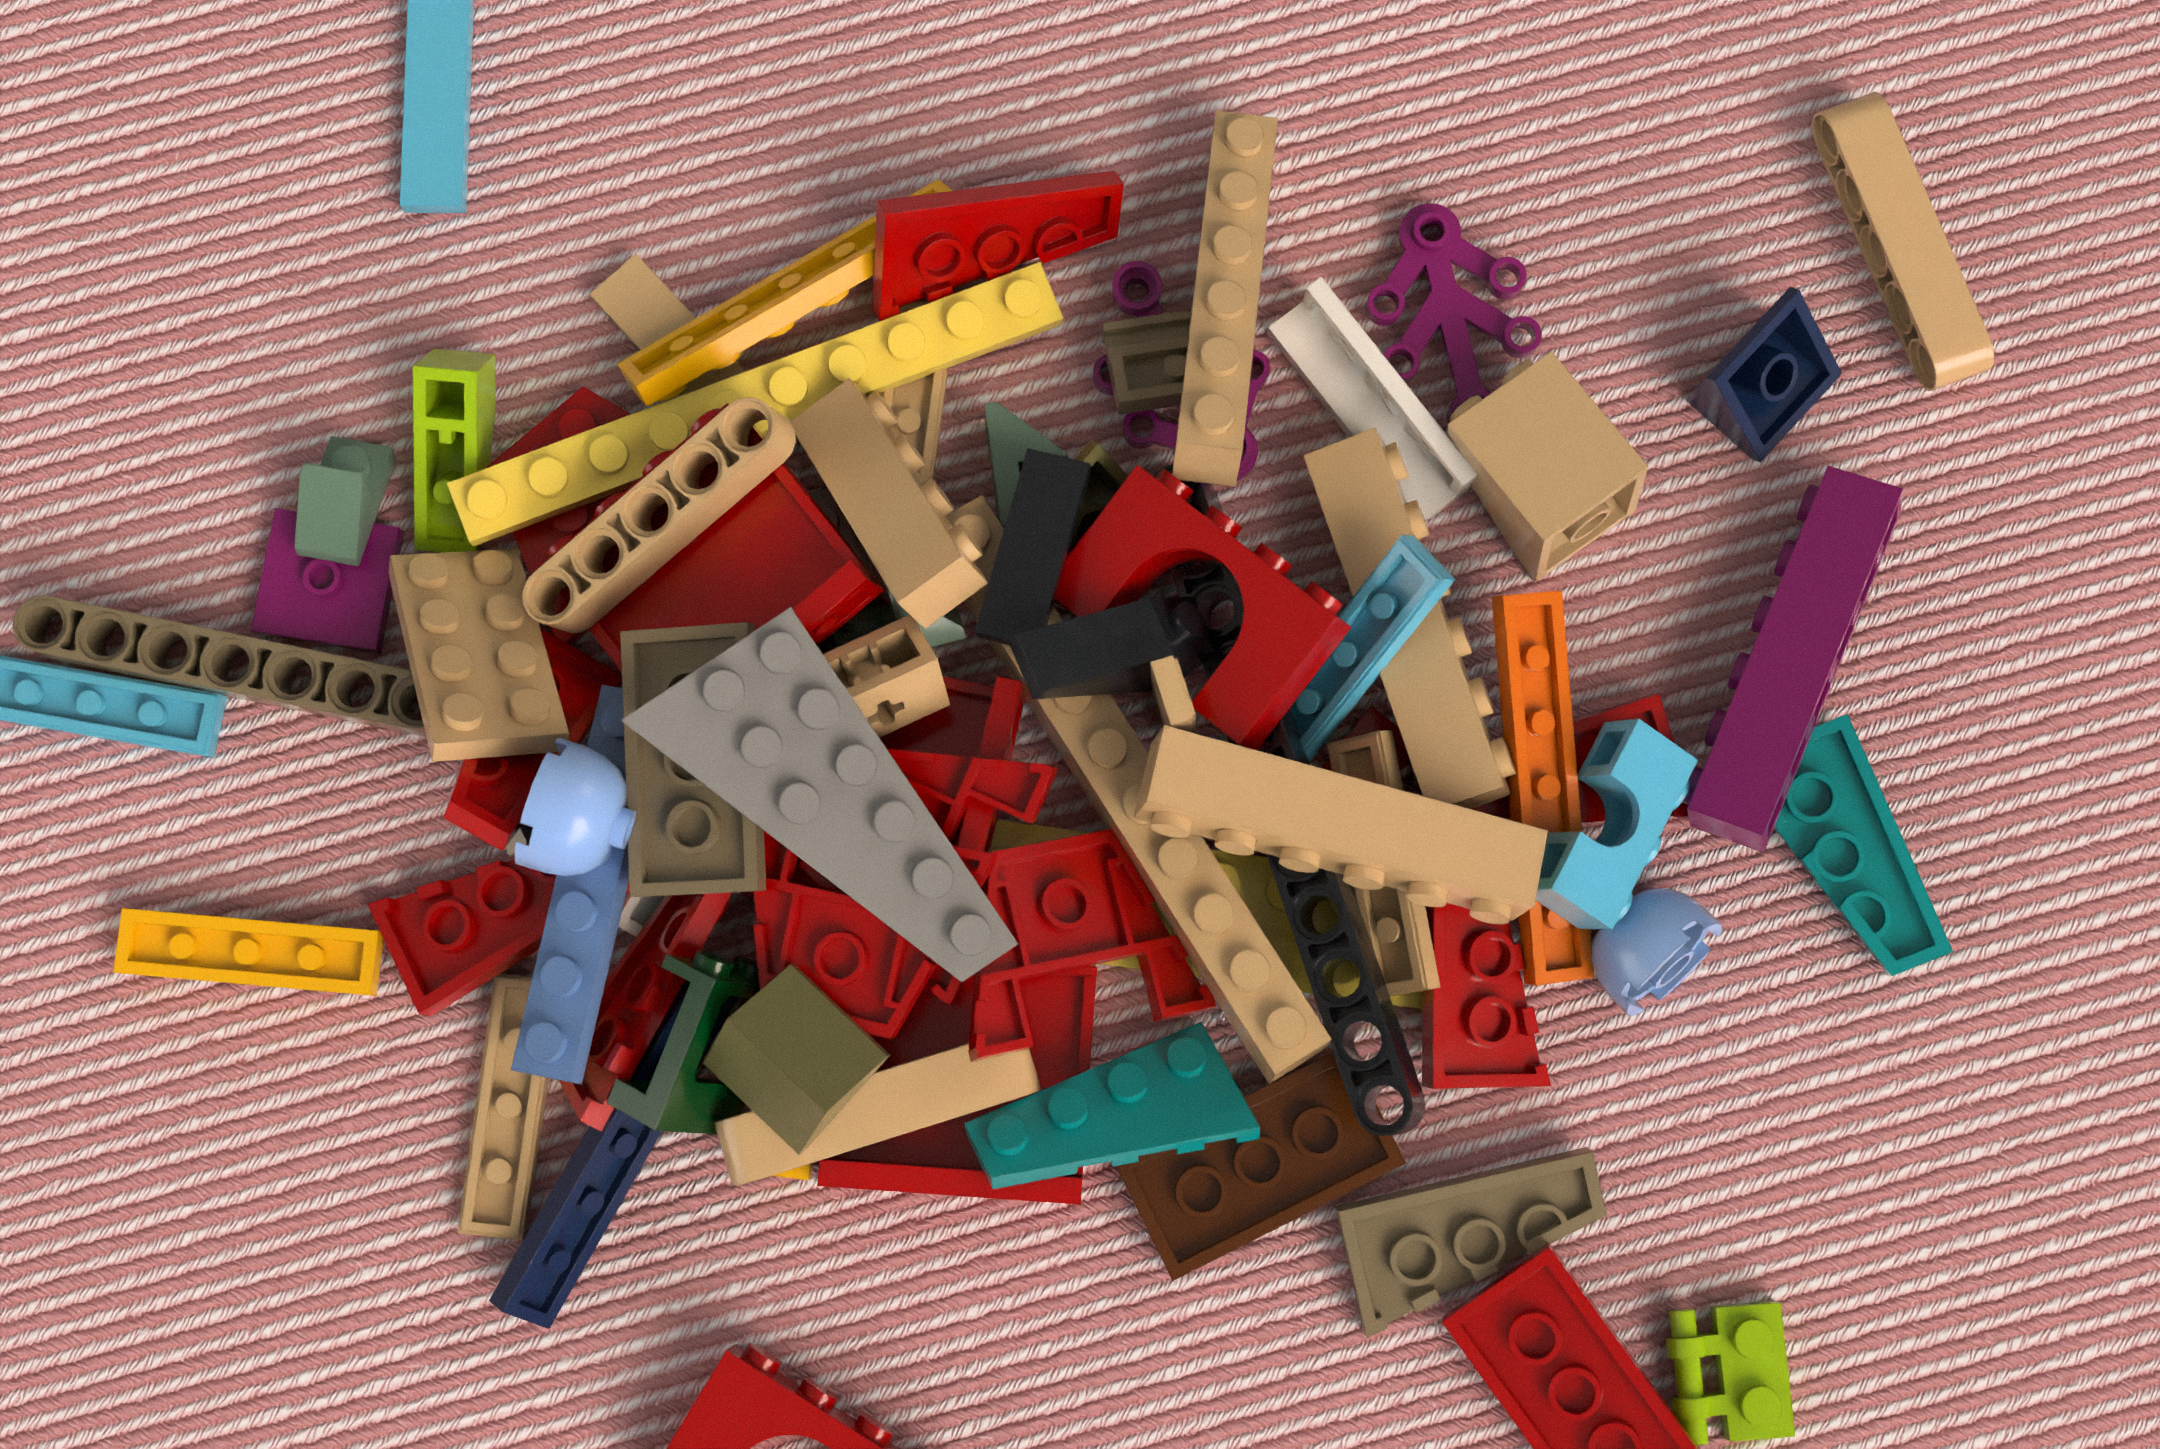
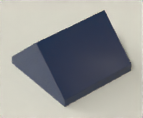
M1789 287L1686 399L1690 405L1744 453L1760 463L1842 375L1800 290Z

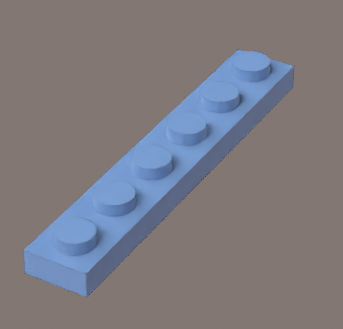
M601 685L587 747L606 756L621 771L626 782L624 723L621 721L623 719V690L620 687ZM628 843L624 849L612 846L601 865L586 874L567 877L556 876L511 1066L512 1071L582 1085L629 883Z

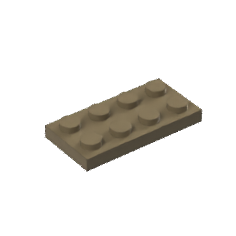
M744 622L620 631L623 718L754 632L756 625ZM624 723L626 802L628 809L636 811L634 827L628 841L630 897L766 891L764 830Z

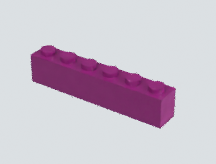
M1827 466L1820 486L1808 485L1797 515V520L1804 522L1797 542L1787 539L1781 549L1774 572L1775 576L1781 577L1774 598L1764 595L1758 605L1751 627L1752 632L1758 633L1751 654L1739 653L1728 682V688L1736 691L1728 710L1717 709L1711 719L1705 737V745L1712 747L1704 769L1695 766L1688 779L1690 787L1682 803L1688 805L1687 811L1690 827L1762 853L1765 852L1901 514L1903 488L1831 466Z

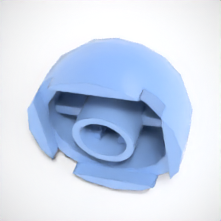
M558 738L555 744L559 755L547 752L532 783L523 809L520 823L533 828L529 846L516 842L514 854L515 864L543 873L567 877L586 874L601 865L612 846L624 849L634 827L636 811L625 808L627 799L626 782L621 771L606 756L584 745Z
M1669 888L1644 890L1633 897L1628 912L1615 924L1613 930L1600 929L1596 934L1592 944L1591 960L1598 981L1610 998L1628 1016L1638 1015L1645 1011V1009L1637 1000L1651 992L1660 1001L1673 991L1710 952L1711 949L1702 941L1708 931L1719 937L1722 932V925L1706 908L1685 893Z

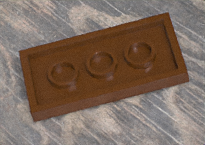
M1333 1052L1243 1096L1260 1126V1139L1236 1143L1235 1138L1205 1143L1204 1150L1177 1154L1176 1149L1141 1155L1138 1156L1139 1162L1116 1166L1172 1281L1406 1164L1392 1135L1379 1136L1369 1133L1360 1126L1354 1115ZM1375 1103V1105H1376V1111H1377L1379 1117H1380L1382 1120H1384V1118H1383V1116H1382V1114H1381V1112H1380V1110H1379L1377 1104Z

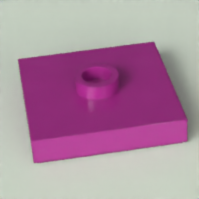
M275 508L251 632L257 635L381 654L393 593L388 574L390 555H400L404 531L399 527L374 524L360 565H348L297 555L294 549L297 512Z

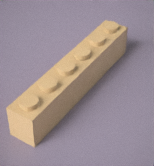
M1217 110L1215 112L1172 475L1179 480L1236 487L1243 451L1278 118Z
M1375 427L1303 455L1352 596L1356 594L1401 535H1413L1420 543V539L1430 536L1429 528L1418 500L1407 503L1399 481L1409 478V473L1397 442L1386 445ZM1450 587L1447 589V591L1443 594L1442 597L1451 594ZM1440 598L1388 665L1379 673L1422 795L1472 809L1511 795L1505 777L1516 774L1503 737L1492 740L1484 717L1493 714L1494 709L1481 676L1470 680L1462 657L1473 652L1460 617L1448 619Z
M1166 725L1162 727L1150 744L1134 814L1136 819L1151 822L1150 828L1161 835L1187 838L1191 833L1214 839V845L1227 853L1252 855L1254 851L1280 857L1279 864L1290 870L1314 873L1320 868L1343 874V881L1353 887L1366 890H1379L1383 886L1407 892L1406 898L1413 903L1428 907H1443L1446 903L1470 909V916L1472 918L1491 924H1507L1510 920L1516 919L1535 906L1548 830Z

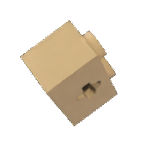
M911 615L823 654L879 738L950 705L938 658Z

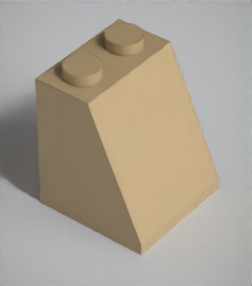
M1552 351L1535 363L1527 359L1516 365L1504 376L1501 381L1502 386L1486 398L1482 399L1479 395H1476L1463 402L1451 414L1449 419L1451 422L1448 423L1447 436L1478 474L1471 487L1534 582H1537L1634 513L1648 470V465Z

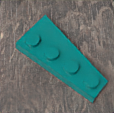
M1848 713L1814 727L1774 829L1888 976H1894L1952 953V947Z
M1202 1022L964 1123L966 1136L992 1189L1076 1174L1078 1167L1111 1161L1112 1167L1139 1162L1138 1156L1176 1149L1177 1154L1204 1150L1205 1143L1235 1138L1236 1143L1260 1139V1126Z

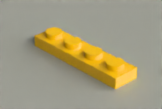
M122 908L113 973L377 996L384 939L380 931Z

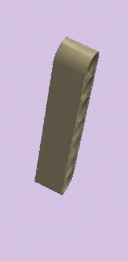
M35 596L27 599L18 607L13 617V632L16 640L24 648L58 662L179 687L219 693L228 697L426 737L423 720H415L412 715V704L417 694L411 670L53 596ZM61 615L63 625L59 636L55 640L46 643L44 629L47 623L53 617ZM123 627L125 641L122 648L117 653L107 656L105 642L109 634ZM185 640L187 655L184 661L179 666L169 669L166 662L169 648L174 643ZM246 652L250 659L247 673L241 679L230 682L228 677L230 661L236 655ZM309 665L312 671V680L309 687L299 694L292 695L289 689V679L292 673L298 667ZM372 678L375 686L371 700L364 706L353 707L350 701V692L353 686L361 679Z

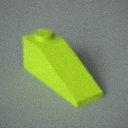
M433 348L413 365L414 550L432 552L480 551L481 544L473 547L468 540L447 483L486 469L490 464L496 415V354Z

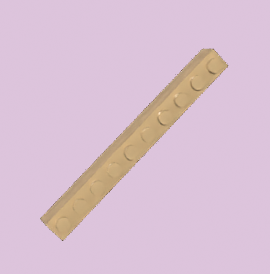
M980 495L949 513L946 517L952 527L961 523L981 549L983 555L975 560V563L989 583L1004 528L983 495ZM988 584L963 601L976 622L979 618ZM1054 606L1048 625L1063 621ZM989 641L1011 678L1022 681L1025 700L1107 829H1112L1154 897L1155 901L1153 902L1174 935H1177L1188 957L1268 1083H1272L1323 1051L1332 1040L1202 836L1190 833V836L1187 838L1168 837L1154 832L1150 828L1151 822L1134 818L1148 752L1111 694L1032 699L1011 647Z

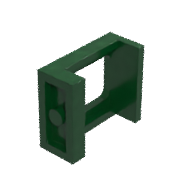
M697 950L694 958L666 954L661 967L691 983L652 1080L642 1081L616 1078L607 1104L655 1131L717 1134L714 1122L743 1113L746 1104L721 1080L695 1078V1072L725 1000L730 996L752 998L760 991L757 962L745 957L735 956L732 963L721 956L703 950Z

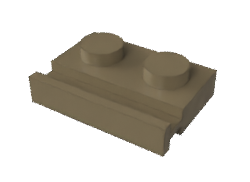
M1191 310L1102 323L1101 338L1106 349V361L1118 415L1180 406Z

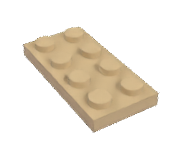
M501 549L390 555L388 574L432 762L558 752L555 741L558 738L568 740L569 731L539 622L533 620L523 606L522 592L527 579L519 550Z

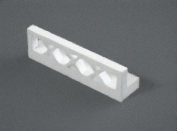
M1319 277L1307 286L1303 302L1270 325L1267 334L1348 437L1375 427L1386 445L1397 442L1409 473V478L1399 481L1405 500L1408 503L1417 499L1427 522L1467 492L1478 474L1324 279Z

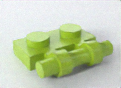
M1777 1301L1712 1305L1710 1306L1712 1332L1697 1333L1695 1309L1669 1310L1671 1336L1665 1337L1667 1358L1674 1359L1677 1396L1671 1397L1672 1411L1680 1419L1681 1424L1697 1445L1709 1444L1706 1418L1720 1415L1722 1417L1723 1436L1729 1442L1796 1437L1781 1303ZM1715 1355L1719 1392L1704 1393L1700 1357Z

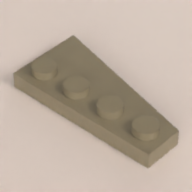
M1588 1147L1335 1206L1362 1329L1366 1338L1387 1329L1386 1324L1413 1310L1418 1313L1441 1301L1440 1296L1474 1279L1478 1282L1499 1271L1498 1267L1528 1251L1534 1253L1547 1243L1552 1244L1607 1215L1593 1151Z

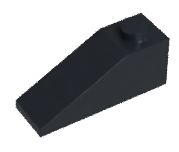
M1192 597L1146 598L1018 633L1008 640L1032 699L1152 692L1150 662L1173 655L1174 659H1178L1183 677L1185 678L1217 653L1206 629V621L1202 613L1197 609Z

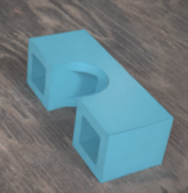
M1640 719L1604 722L1578 773V779L1593 788L1603 802L1605 809L1603 829L1595 841L1582 832L1547 833L1536 901L1578 929L1613 930L1615 924L1626 915L1632 904V890L1643 868L1654 859L1660 849V835L1672 811L1683 802L1688 794L1690 787L1688 779L1698 759Z

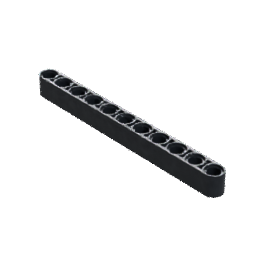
M1173 464L1162 468L1172 474ZM1162 468L1156 471L1153 477L1156 478ZM1180 480L1187 486L1193 485L1194 496L1190 505L1203 515L1211 505L1223 513L1218 495L1211 484ZM1191 561L1173 566L1170 570L1179 597H1192L1197 609L1202 613L1206 621V629L1217 651L1214 656L1202 664L1207 680H1209L1238 639L1243 622V599L1235 577L1225 565L1210 561L1203 569L1193 570ZM1232 600L1234 605L1233 618L1228 625L1214 630L1211 625L1212 611L1221 602ZM1290 708L1275 727L1274 738L1270 744L1257 751L1310 765L1308 757L1302 748L1301 737ZM1227 736L1229 743L1239 745L1233 739ZM1267 854L1325 1029L1332 1039L1330 1044L1356 1119L1360 1126L1369 1133L1379 1136L1404 1134L1417 1127L1423 1118L1425 1111L1424 1094L1352 886L1343 881V874L1320 868L1314 873L1290 870L1279 864L1280 857ZM1324 899H1331L1338 908L1337 924L1326 934H1320L1313 925L1312 914L1319 902ZM1350 960L1359 970L1360 981L1354 993L1343 997L1334 987L1333 976L1336 968L1341 963ZM1366 1023H1371L1377 1027L1382 1039L1380 1051L1370 1060L1362 1058L1356 1051L1354 1044L1356 1032ZM1387 1086L1393 1087L1400 1093L1404 1104L1401 1117L1393 1124L1386 1123L1379 1117L1375 1105L1377 1095Z

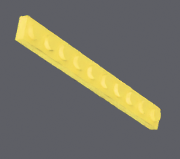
M1041 262L448 482L447 486L468 540L474 547L630 488L643 476L642 471L652 458L664 451L675 449L691 435V427L698 418L710 410L721 409L726 403L731 404L740 398L753 397L764 401L791 421L848 378L867 397L874 391L880 394L893 387L896 388L931 375L942 368L955 366L1061 326L1064 318ZM761 420L755 426L765 437L768 431V421Z

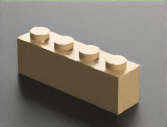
M848 378L791 420V423L795 429V435L895 600L926 629L988 584L975 563V560L981 557L983 553L961 523L955 527H952L946 515L953 511L954 507L932 478L924 482L919 475L918 470L926 464L917 449L904 434L898 438L893 434L890 427L896 424L898 419L877 391H874L867 397Z

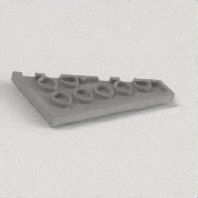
M791 607L621 720L961 982L1018 945V942Z

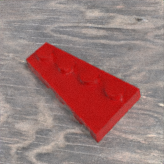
M1114 170L877 200L872 292L873 312L880 322L900 314L899 307L923 298H926L928 303L952 295V288L982 277L990 281L1011 273V270L1018 264L1039 257L1042 263H1047L1117 238L1124 187L1123 181Z
M541 629L569 731L568 741L581 744L592 728L601 685L620 687L622 684V674ZM550 752L559 755V752ZM547 753L463 759L443 818L503 851L522 826L520 821L525 803L538 769Z
M732 893L665 896L605 982L582 1085L559 1080L579 1121L599 1131L603 1130L614 1110V1107L607 1104L616 1078L631 1079L685 980L661 967L666 954L694 958L696 951L702 949L715 923L725 913Z
M1446 903L1443 907L1425 906L1441 988L1422 991V1087L1450 1089L1551 1086L1547 1065L1540 1063L1534 1037V1034L1539 1033L1534 1006L1527 1005L1520 970L1525 969L1520 943L1513 942L1510 924H1491L1476 920L1470 916V909Z

